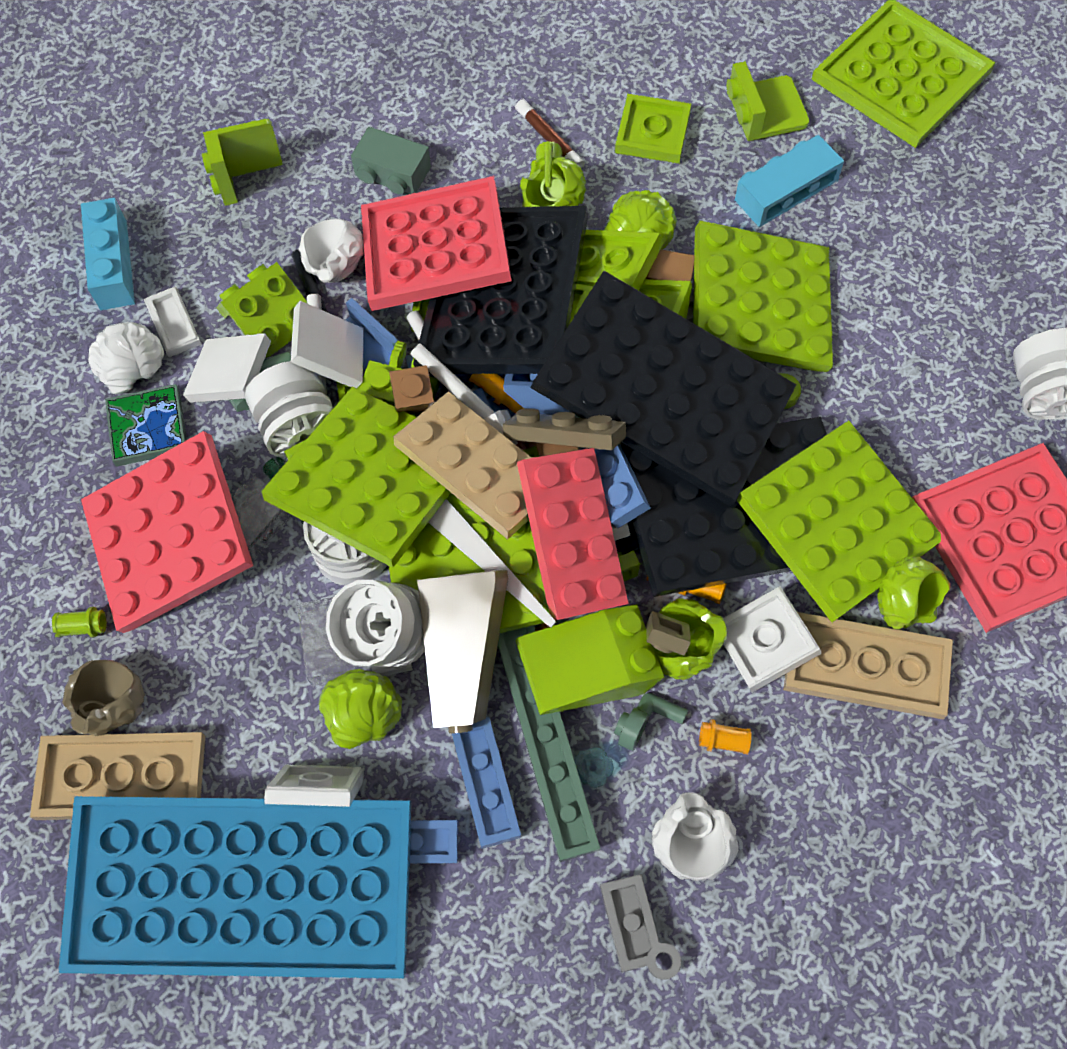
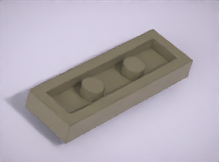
M522 409L517 411L516 415L503 424V435L509 440L613 450L626 438V422L612 421L610 416L597 415L585 419L575 417V414L571 412L547 415L540 414L537 409Z

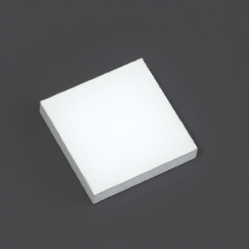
M299 301L294 307L291 363L349 387L357 388L362 383L363 328L303 301Z
M265 333L206 339L183 394L190 403L244 399L247 385L260 372L271 343L270 339Z
M781 586L723 618L727 627V639L723 644L751 692L760 689L822 654L816 641Z
M285 764L265 788L264 804L350 807L363 784L364 768Z

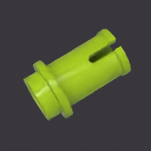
M89 607L87 611L58 612L52 617V631L57 638L84 634L94 638L99 633H104L107 627L105 612L97 610L96 607Z

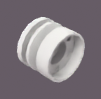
M1059 328L1035 334L1022 341L1014 349L1013 361L1016 376L1021 382L1019 391L1023 398V411L1028 417L1036 420L1067 419V328Z
M291 361L279 363L262 371L247 385L244 394L256 423H258V429L269 453L277 457H286L284 451L307 439L333 409L329 397L325 395L326 392L318 373L293 364Z
M304 522V538L321 573L332 582L347 585L356 580H373L388 566Z
M356 580L345 585L333 597L326 614V633L330 646L340 659L354 666L403 667L415 662L425 652L419 591L407 585L377 580Z

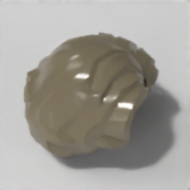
M91 660L75 669L73 674L68 677L62 703L71 712L72 720L70 724L77 733L100 736L113 731L123 724L134 722L143 711L142 704L145 694L141 679L126 665L114 660Z

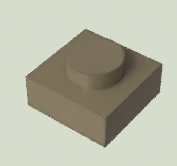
M652 611L646 624L647 642L661 652H676L685 656L691 643L690 626L688 623Z

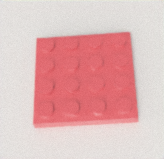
M494 176L361 205L367 300L371 311L512 281Z
M205 431L200 432L81 499L115 628L118 632L126 633L254 566L212 435Z
M1044 443L912 496L913 500L941 533V542L935 547L986 633L1067 598V479Z

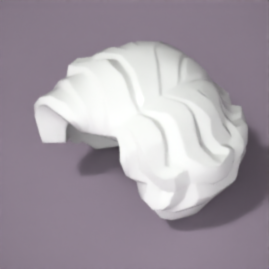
M329 219L307 228L301 236L298 250L301 253V261L305 271L317 275L323 283H335L348 277L356 269L359 260L364 255V242L361 231L350 221Z
M134 322L106 326L103 332L96 336V341L89 348L91 370L94 375L98 376L101 382L108 386L111 394H120L131 390L133 384L140 378L151 379L162 366V358L164 356V349L159 338L144 325Z
M691 792L683 793L678 797L677 801L666 810L663 818L655 823L652 832V846L655 856L661 861L663 866L679 879H691L694 881L713 880L733 863L739 849L736 839V828L731 822L729 815L725 811L715 810L711 805H708L703 796Z

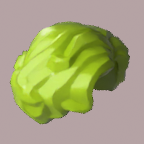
M558 157L553 160L552 185L550 188L545 187V170L538 169L528 178L522 177L521 179L522 207L579 206L583 203L584 194L587 191L585 187L586 180L581 167L565 157Z
M643 190L641 192L630 191L622 195L614 204L609 222L604 228L609 231L660 233L664 242L661 248L663 250L674 237L677 218L673 207L658 192L652 193L650 190Z
M909 556L905 557L902 561L896 562L893 567L888 569L887 575L882 580L879 592L877 593L880 613L884 615V621L888 626H892L894 630L909 628L915 623L934 622L937 619V607L941 606L944 602L945 595L950 589V582L939 567L920 557Z
M678 598L669 602L658 613L688 623L690 626L691 643L685 656L676 652L664 653L654 648L662 672L666 676L686 680L712 666L715 654L727 639V627L722 616L713 614L696 600Z
M349 670L327 682L320 694L319 710L324 716L325 725L330 731L334 743L341 748L352 749L369 741H381L391 729L395 728L402 714V698L396 692L394 685L387 676H382L375 671Z

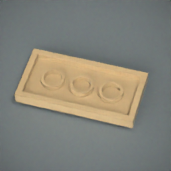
M449 391L393 436L394 446L507 540L529 521L517 462L531 457Z
M797 612L819 646L822 654L786 673L784 691L937 719H944L948 716L953 639L840 619L831 622L828 617Z
M202 732L41 736L30 818L34 820L72 819L74 796L201 798L206 736Z

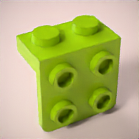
M746 61L733 64L731 77L726 82V89L747 141L803 130L808 127L809 117L790 76L784 75L754 82Z
M269 119L254 120L203 132L207 152L201 153L205 170L207 174L214 173L209 175L214 195L221 194L225 206L238 203L232 177L283 165L273 125Z
M275 262L268 268L262 264L247 275L250 281L241 288L236 284L229 287L219 295L222 301L216 307L224 318L230 316L244 335L266 334L271 343L265 358L270 357L292 340L294 307L299 301L307 303L278 262Z

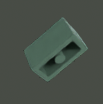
M369 126L351 155L355 176L367 184L377 183L386 186L396 194L417 193L431 168L428 146Z

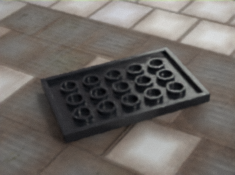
M587 206L500 208L512 281L431 298L419 343L453 374H538L570 324L588 221ZM414 358V362H413L414 367L422 366V365Z
M603 271L530 388L580 418L589 419L592 416L605 415L610 416L612 421L626 422V438L621 441L622 443L731 507L737 500L797 384L608 272Z
M821 417L776 423L741 492L826 436L827 433ZM622 447L651 507L631 520L653 597L791 571L737 500L730 507L631 447Z

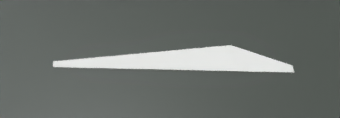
M446 499L428 523L485 572L507 570L508 583L506 590L551 628L556 623L552 616Z

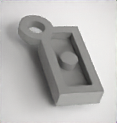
M642 875L600 884L621 973L647 966L649 972L658 979L668 980L674 977L680 970L681 956L673 945L659 943ZM660 953H667L672 959V965L667 970H662L656 965V957Z

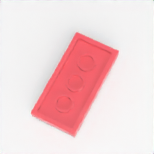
M595 449L577 450L523 459L517 462L548 610L552 618L560 620L629 604Z

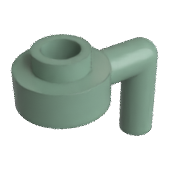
M646 693L630 714L623 712L614 731V734L620 736L618 745L634 751L652 711L683 725L689 710L652 693Z

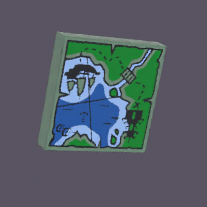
M177 384L105 399L112 462L116 467L154 459L187 440L180 390Z

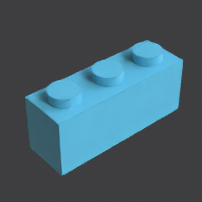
M818 134L808 141L803 140L784 155L773 157L765 166L754 172L749 171L744 174L738 181L735 201L756 225L761 227L837 182L844 160Z
M110 198L81 203L87 288L100 310L134 305L127 221L116 199Z

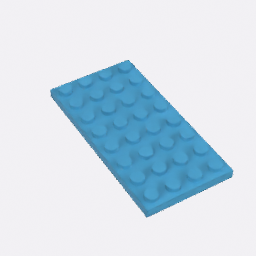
M74 796L58 973L404 979L406 977L412 801L353 800L350 807L264 804V799Z

